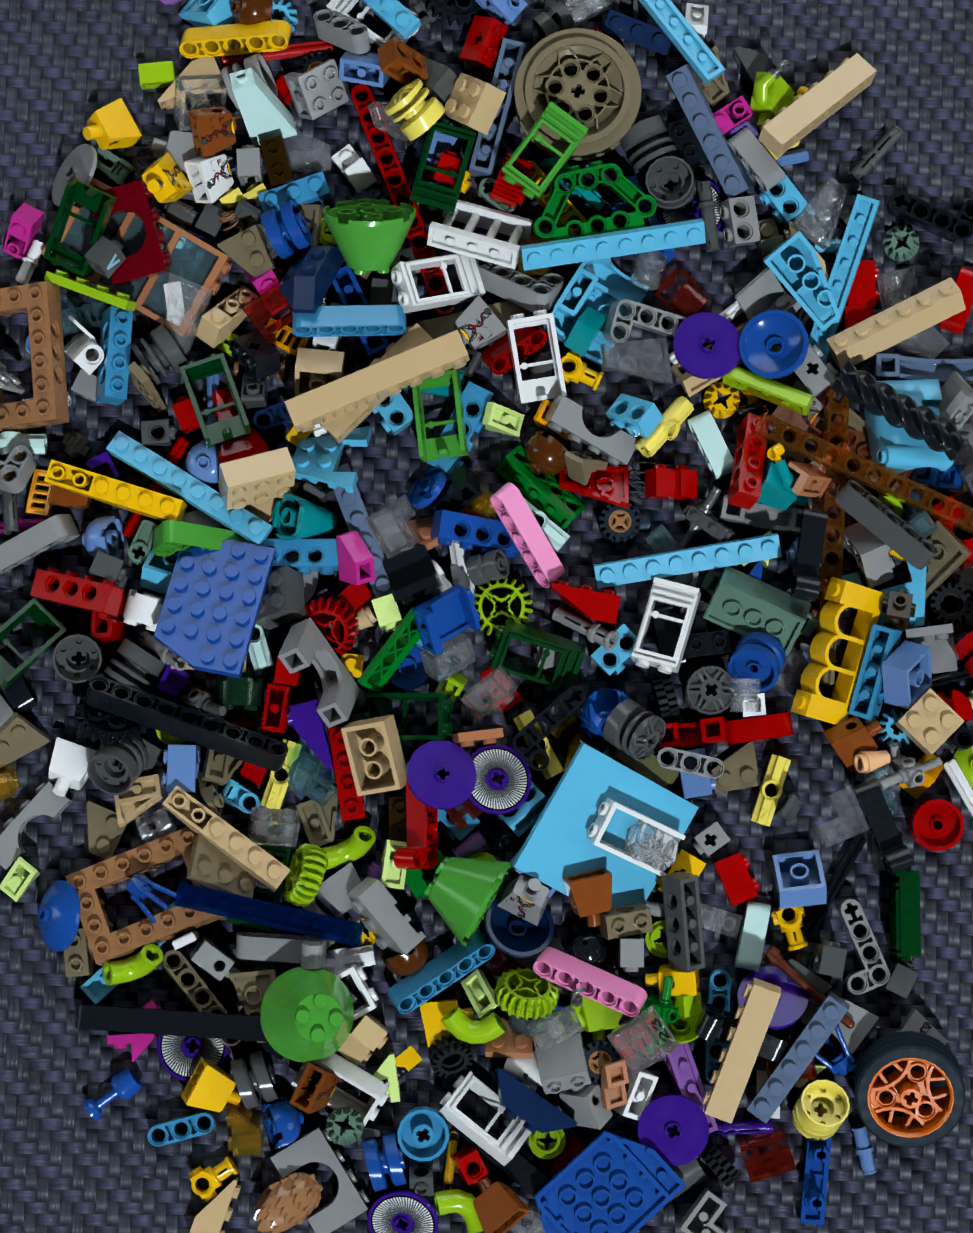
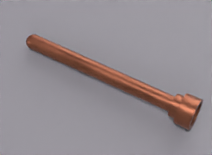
M774 945L771 946L761 960L768 966L770 964L773 967L777 966L821 1005L826 996L782 959L783 956L780 954L781 951ZM846 1014L840 1021L849 1029L855 1026V1022Z

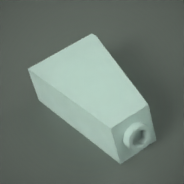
M252 67L229 74L232 90L252 145L259 146V141L280 135L283 138L297 135L293 115Z

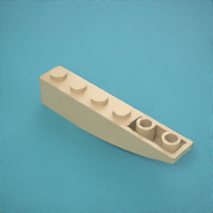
M177 785L162 803L166 809L197 835H202L273 893L289 874L290 869Z

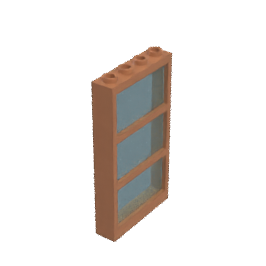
M95 177L92 178L89 184L101 191L112 188ZM78 203L73 204L71 212L92 222H98L99 219L94 216L92 210ZM124 212L110 216L103 237L108 240H116L123 247L121 251L124 256L128 257L138 252L143 246L146 238V229L138 215ZM69 215L60 245L84 256L89 250L95 229ZM160 216V220L157 223L159 230L162 229L165 234L166 243H163L165 252H169L172 265L169 266L171 272L121 286L113 285L111 277L108 279L95 270L82 278L89 280L95 286L100 284L109 287V292L114 294L119 291L130 295L129 300L137 302L136 310L179 335L188 338L189 334L192 336L199 325L196 322L200 315H204L210 306L208 301L211 295H216L220 289L221 283L219 281L223 274L227 275L230 271L232 258ZM47 244L45 245L41 253L42 255H44ZM181 282L186 316L180 327L168 321L163 287L166 283Z

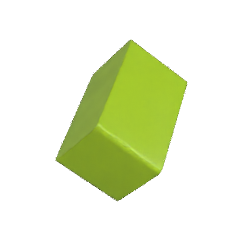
M173 61L138 64L139 83L142 90L166 88L176 79Z
M700 992L696 996H671L670 998L672 1004L679 1007V1016L687 1018L700 1015L702 1012Z

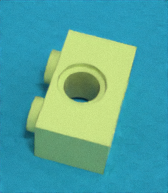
M389 594L371 600L380 629H386V632L395 631L402 618L393 595Z

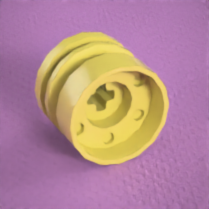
M419 78L396 92L383 110L388 116L394 114L391 118L394 123L405 119L400 130L410 141L425 133L445 112V107L436 97L424 100L430 90L427 87L422 88L423 82Z
M816 1080L808 1084L792 1110L793 1124L798 1132L806 1138L815 1141L826 1140L832 1137L849 1113L850 1103L846 1092L837 1083L829 1080Z

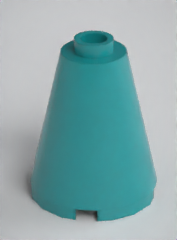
M284 494L282 496L284 498L281 501H277L274 506L272 526L276 527L278 534H275L282 540H295L332 534L338 525L334 512L295 494Z

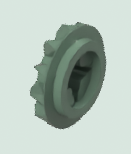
M906 225L894 226L886 232L883 238L885 253L892 260L899 262L908 261L913 258L920 247L919 237L914 229ZM907 236L908 238L905 242L907 247L901 246L895 250L898 244L896 238L901 240Z
M340 1107L333 1110L326 1122L328 1136L339 1145L355 1143L361 1137L364 1129V1122L360 1113L351 1107ZM347 1116H349L348 1124L355 1128V1130L346 1129L342 1136H340L341 1127L335 1122H344Z

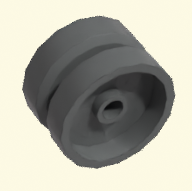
M263 1050L250 1054L251 1068L243 1057L230 1061L238 1092L247 1110L260 1105L259 1092L267 1103L279 1099L276 1078Z

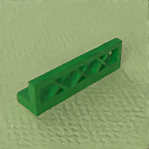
M519 444L502 460L495 470L507 482L514 484L529 503L539 511L544 512L552 522L564 531L585 510L586 506L570 491L559 488V481L553 475L540 473L542 479L537 478L528 467L530 463L527 461L525 449ZM518 453L525 460V463L520 462L515 455ZM550 487L555 488L558 491V494H554L550 490ZM566 503L572 504L577 510L573 512Z
M413 606L357 680L359 684L379 693L418 642L420 634L414 617Z

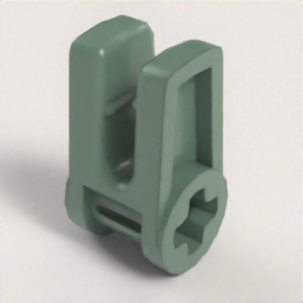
M98 147V154L106 162L112 163L113 166L111 168L107 167L98 159L96 170L117 186L124 185L126 179L131 173L134 174L136 169L124 159Z
M493 178L483 179L479 184V198L492 209L514 214L516 209L490 200L491 192L484 193L485 187L487 189L493 188L496 180Z
M148 520L141 522L128 549L129 558L139 566L145 563L153 548L154 529L158 526ZM142 549L145 555L144 557L140 556L137 559V556L134 553L136 551L140 552V550Z

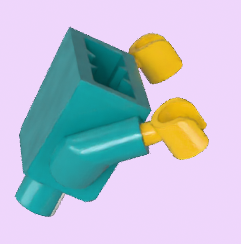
M777 443L767 451V457L770 460H775L776 463L771 462L763 470L761 495L757 502L782 511L786 510L792 503L804 507L809 497L799 496L791 491L799 477L791 473L785 460L781 459L780 456L785 453V449L782 444Z

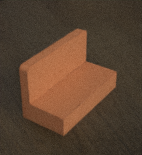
M789 461L788 466L800 474L791 491L799 496L821 498L832 478L812 464Z

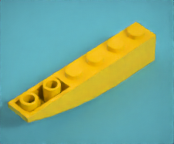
M52 459L44 482L160 521H182L187 508V504L183 500Z

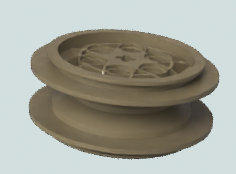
M572 28L550 34L539 41L527 53L517 72L514 87L517 118L524 133L527 135L550 102H553L558 107L564 105L569 109L568 114L589 129L588 134L569 158V161H585L603 156L620 144L619 141L626 135L637 119L641 103V80L632 57L621 44L599 31ZM572 66L576 68L577 73L574 76H567L564 73V69ZM596 71L600 77L596 81H591L587 78V73ZM551 84H559L562 90L557 94L551 93L549 91ZM577 88L581 89V93H584L579 98L574 97L575 93H571L575 92ZM604 93L607 100L603 103H598L595 101L594 95ZM582 110H588L592 117L589 120H582L579 117V113ZM544 124L536 133L541 135L543 140L562 154L570 145V143ZM534 137L531 141L539 149L551 156L560 157L541 142H537Z

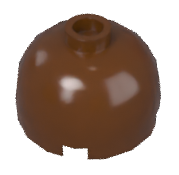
M232 0L230 5V11L236 24L253 25L266 20L270 21L272 17V0Z
M536 431L527 443L525 450L527 461L530 463L528 467L537 475L540 473L544 475L561 473L566 468L564 454L568 450L551 435H548L546 438L541 435L543 431Z
M423 939L406 955L384 949L380 957L392 973L399 976H408L417 972L425 965L429 951L427 943Z

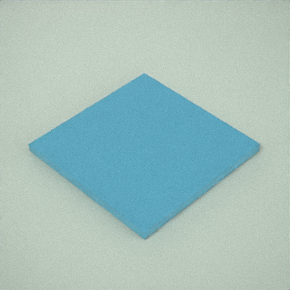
M581 742L512 866L567 895L562 877L606 868L612 873V907L638 902L645 904L660 876L595 846L586 839L588 828L595 822L598 816L599 806L609 797L682 834L687 830L699 807ZM616 808L601 840L628 852V846L633 843L643 821ZM649 823L646 824L636 844V850L632 852L633 855L642 858L657 827ZM676 838L671 848L674 851L681 840L680 838ZM666 858L661 868L662 871L664 870L670 859Z

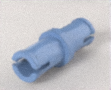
M865 1125L855 1126L852 1128L856 1143L855 1154L859 1156L862 1175L874 1174L877 1172L872 1154L874 1148L873 1145H870L867 1127Z

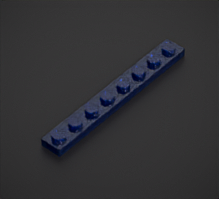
M183 882L178 883L173 904L174 906L355 947L360 945L364 927L363 923Z

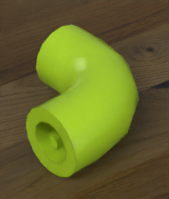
M359 826L345 841L333 846L322 847L327 856L325 870L344 867L350 862L353 863L363 857L376 840L374 831L367 826Z
M147 944L131 957L105 962L102 969L103 979L107 985H115L142 978L151 973L162 962L163 952L157 945Z
M458 1006L450 1010L441 1019L443 1025L458 1040L469 1044H485L507 1031L505 1024L495 1012H492L484 1019L472 1020Z
M460 1189L442 1190L434 1193L435 1206L439 1216L449 1213L460 1214L465 1221L467 1233L483 1231L473 1205V1201L476 1199L473 1194Z

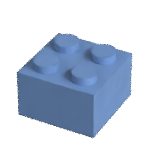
M905 640L882 662L884 703L909 710L932 686L929 646Z
M168 745V750H164L163 762L167 764V773H163V787L167 788V792H172L177 785L186 793H200L198 774L201 763V746Z
M819 849L772 855V871L780 909L827 904V886Z

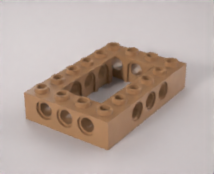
M43 281L0 288V316L9 317L14 313H28L34 397L31 400L5 403V395H3L0 388V432L69 423L60 286L54 283Z
M189 827L65 876L66 880L73 884L78 893L80 920L96 964L103 966L105 962L120 960L139 952L147 944L157 945L233 914L226 894L192 881L198 898L154 915L156 923H152L149 918H146L113 932V923L108 919L104 908L106 903L101 899L98 888H113L114 884L132 879L136 875L149 870L155 871L161 865L171 861L177 862L182 858L188 870L194 837L197 835Z

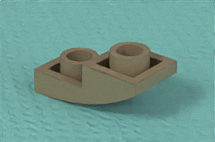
M199 772L198 785L201 796L209 809L221 818V810L224 807L223 796L218 794L217 784L201 780L202 772Z

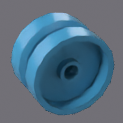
M429 1106L415 1107L409 1110L401 1119L397 1131L398 1144L402 1152L410 1159L419 1162L431 1161L439 1157L446 1149L449 1140V1124L438 1113L437 1109ZM427 1129V1136H420L419 1131Z

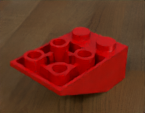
M557 580L556 584H551L550 591L592 624L600 623L602 626L612 628L615 626L621 596H616V591L603 589L602 593L593 591L594 587L580 585L579 588L570 587V582Z

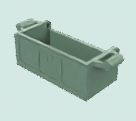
M725 567L723 572L708 570L701 587L711 595L703 615L704 619L741 636L752 632L771 635L782 644L787 657L798 635L811 636L818 623V619L809 612L811 603L801 599L790 598L789 593L732 567ZM718 576L720 579L713 590L710 587L715 577ZM807 617H808L809 620H808L806 626L804 627V629L802 630V628H803V626H804V624H805V622H806V620H807Z

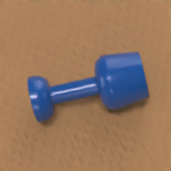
M127 1068L113 1076L111 1079L113 1089L97 1101L87 1099L83 1102L86 1111L95 1121L102 1117V1108L119 1096L123 1100H129L143 1087L139 1077L131 1068Z

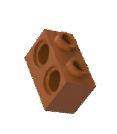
M395 37L377 49L380 70L403 85H408L418 78L422 82L428 79L425 56Z

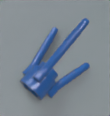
M136 875L130 880L126 890L132 894L130 898L138 904L152 923H156V919L141 899L144 900L149 897L162 908H168L167 904L151 893L152 888L182 900V895L152 882L147 877L143 879Z
M837 1025L835 1031L845 1054L842 1051L838 1052L828 1038L825 1043L833 1053L830 1059L832 1063L828 1062L819 1053L815 1055V1058L823 1063L833 1075L838 1074L841 1077L853 1070L855 1067L853 1062L855 1060L850 1054L842 1032Z

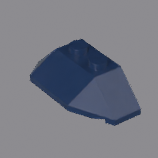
M311 246L295 256L278 286L294 313H316L344 262L338 247Z
M496 1068L494 1071L500 1105L505 1108L503 1113L513 1120L518 1117L525 1122L523 1127L531 1133L535 1134L536 1131L546 1133L576 1127L578 1122L501 1068Z

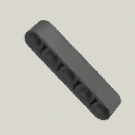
M848 480L834 496L835 502L843 510L916 569L922 570L938 553L937 548L929 540L856 481Z

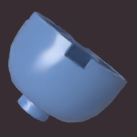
M205 441L194 445L186 458L188 474L208 486H218L220 464L218 451L221 450V444L208 449Z
M103 516L94 519L87 526L85 533H83L82 543L93 559L98 551L118 559L121 558L123 549H119L120 540L124 542L123 526L119 519H114L115 516Z

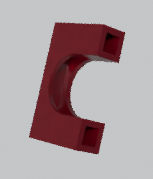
M141 179L103 190V192L117 198L111 216L124 212L135 213L141 218L146 229V238L141 249L135 254L126 257L125 261L111 275L113 285L121 286L171 272L169 267L172 265L169 252H165L163 243H166L165 234L162 229L159 230L157 223L160 220V215L157 207H153L151 198H154V195L147 189L144 180ZM93 211L94 216L99 219L100 214Z

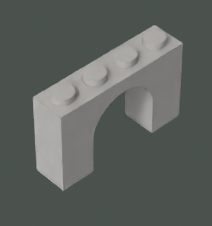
M311 617L292 625L278 654L279 659L290 674L309 667L312 663L320 676L323 688L322 697L316 711L328 728L347 721L359 694V686Z
M320 1125L274 1153L270 1158L282 1178L311 1162L323 1163L335 1172L339 1183L336 1197L329 1204L307 1218L315 1233H331L368 1210L369 1205L367 1203L370 1202V1199L364 1189H358L355 1184L358 1181L352 1169H346L343 1164L345 1158L339 1148L334 1149L326 1128L322 1129Z

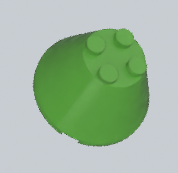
M359 199L337 202L336 207L332 209L328 205L323 209V217L346 265L353 269L354 274L364 275L367 274V271L385 274L390 272V268L398 256L416 217V209L412 205L400 202V206L390 205V200Z
M446 856L436 870L435 874L438 877H435L433 882H430L424 894L428 896L429 901L464 947H467L475 935L481 920H484L488 908L498 895L508 876L507 871L512 867L511 863L459 857L449 858Z
M301 967L290 969L279 975L269 985L262 998L260 1018L262 1032L269 1045L277 1053L296 1062H316L334 1054L345 1043L351 1032L354 1020V1006L351 995L345 984L336 975L325 969H304Z

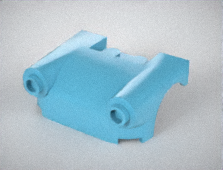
M611 258L579 262L577 264L579 268L552 311L557 339L565 344L576 321L587 307L607 317L609 308L615 301L627 299L641 303L649 290V286L625 275L613 265ZM623 304L619 308L622 316L626 314V307ZM544 324L543 330L545 332H547L546 324ZM605 324L584 356L599 367L602 366L615 344L609 343L604 338ZM615 327L613 335L617 339L620 336V330L618 327Z
M939 379L877 381L891 385L897 394L911 397L917 406L930 408L939 418L940 410L938 404L942 401ZM864 406L873 464L876 463L885 473V476L896 478L903 472L923 467H932L946 471L954 464L953 460L951 462L945 452L931 450L925 443V440L911 438L904 428L891 426L884 416L873 415Z

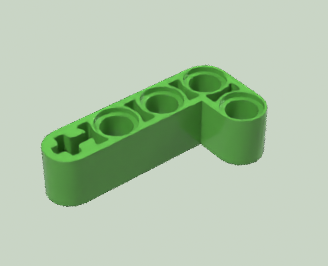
M166 520L154 529L152 553L157 556L167 557L173 555L176 551L200 547L202 550H221L223 541L245 542V538L233 530L177 520Z

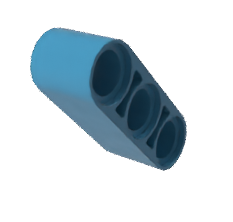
M206 1110L157 1123L148 1131V1141L151 1145L160 1147L207 1134L215 1127L217 1123L216 1116L211 1111ZM200 1117H208L211 1121V1126L209 1128L201 1127L199 1124ZM182 1122L187 1125V1134L182 1135L177 1132V1123ZM155 1129H162L164 1131V1140L159 1141L154 1138L153 1133Z

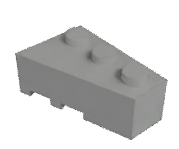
M366 877L347 894L351 900V907L364 919L362 921L363 925L376 937L374 940L381 949L406 955L426 937L422 931L416 932L408 923L412 919L408 914L403 916L395 906L397 901L378 879Z

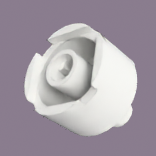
M130 589L122 615L124 617L123 622L133 626L145 624V629L155 632L165 597L147 592L140 594L137 593V590Z

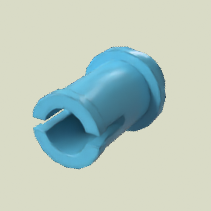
M838 237L836 239L815 238L814 248L818 253H835L837 255L842 239H838Z

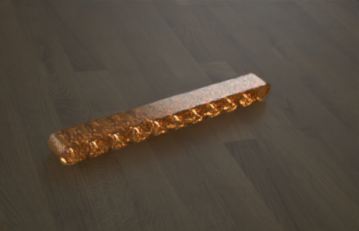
M831 388L825 394L822 472L832 479L820 499V510L827 511L830 506H833L837 509V516L834 519H831L829 516L827 517L819 572L821 580L820 590L816 600V618L818 623L815 626L817 634L823 631L820 627L819 618L824 601L826 600L827 587L824 584V580L828 575L842 579L845 510L835 502L834 496L828 491V487L831 483H835L838 486L839 492L846 484L849 399H847L844 392H840L842 394V401L840 403L835 402L832 399L834 391ZM833 414H838L841 417V424L839 426H835L831 422ZM832 437H837L840 440V447L838 449L831 447L830 440ZM831 460H836L839 463V470L836 473L832 472L829 468ZM830 529L836 532L837 537L834 542H830L826 538V533ZM829 552L835 555L836 560L833 565H829L825 561V557ZM839 616V620H838L839 629H840V616Z
M765 416L757 421L755 430L761 438L774 444L780 443L787 450L973 534L972 507L776 417ZM764 421H769L772 424L773 429L771 433H766L762 429ZM787 430L794 435L792 443H787L784 440L783 435ZM807 440L812 441L815 445L812 453L805 449V442ZM828 450H832L836 454V459L833 463L826 459V452ZM850 459L854 460L857 464L855 472H851L847 468V463ZM871 469L875 470L878 474L875 482H872L868 477ZM892 479L899 483V488L896 492L892 491L889 486ZM912 489L919 491L920 497L918 501H914L911 498L910 493ZM934 498L938 499L941 503L938 511H935L931 505ZM955 508H958L962 513L960 520H956L953 517L952 513Z

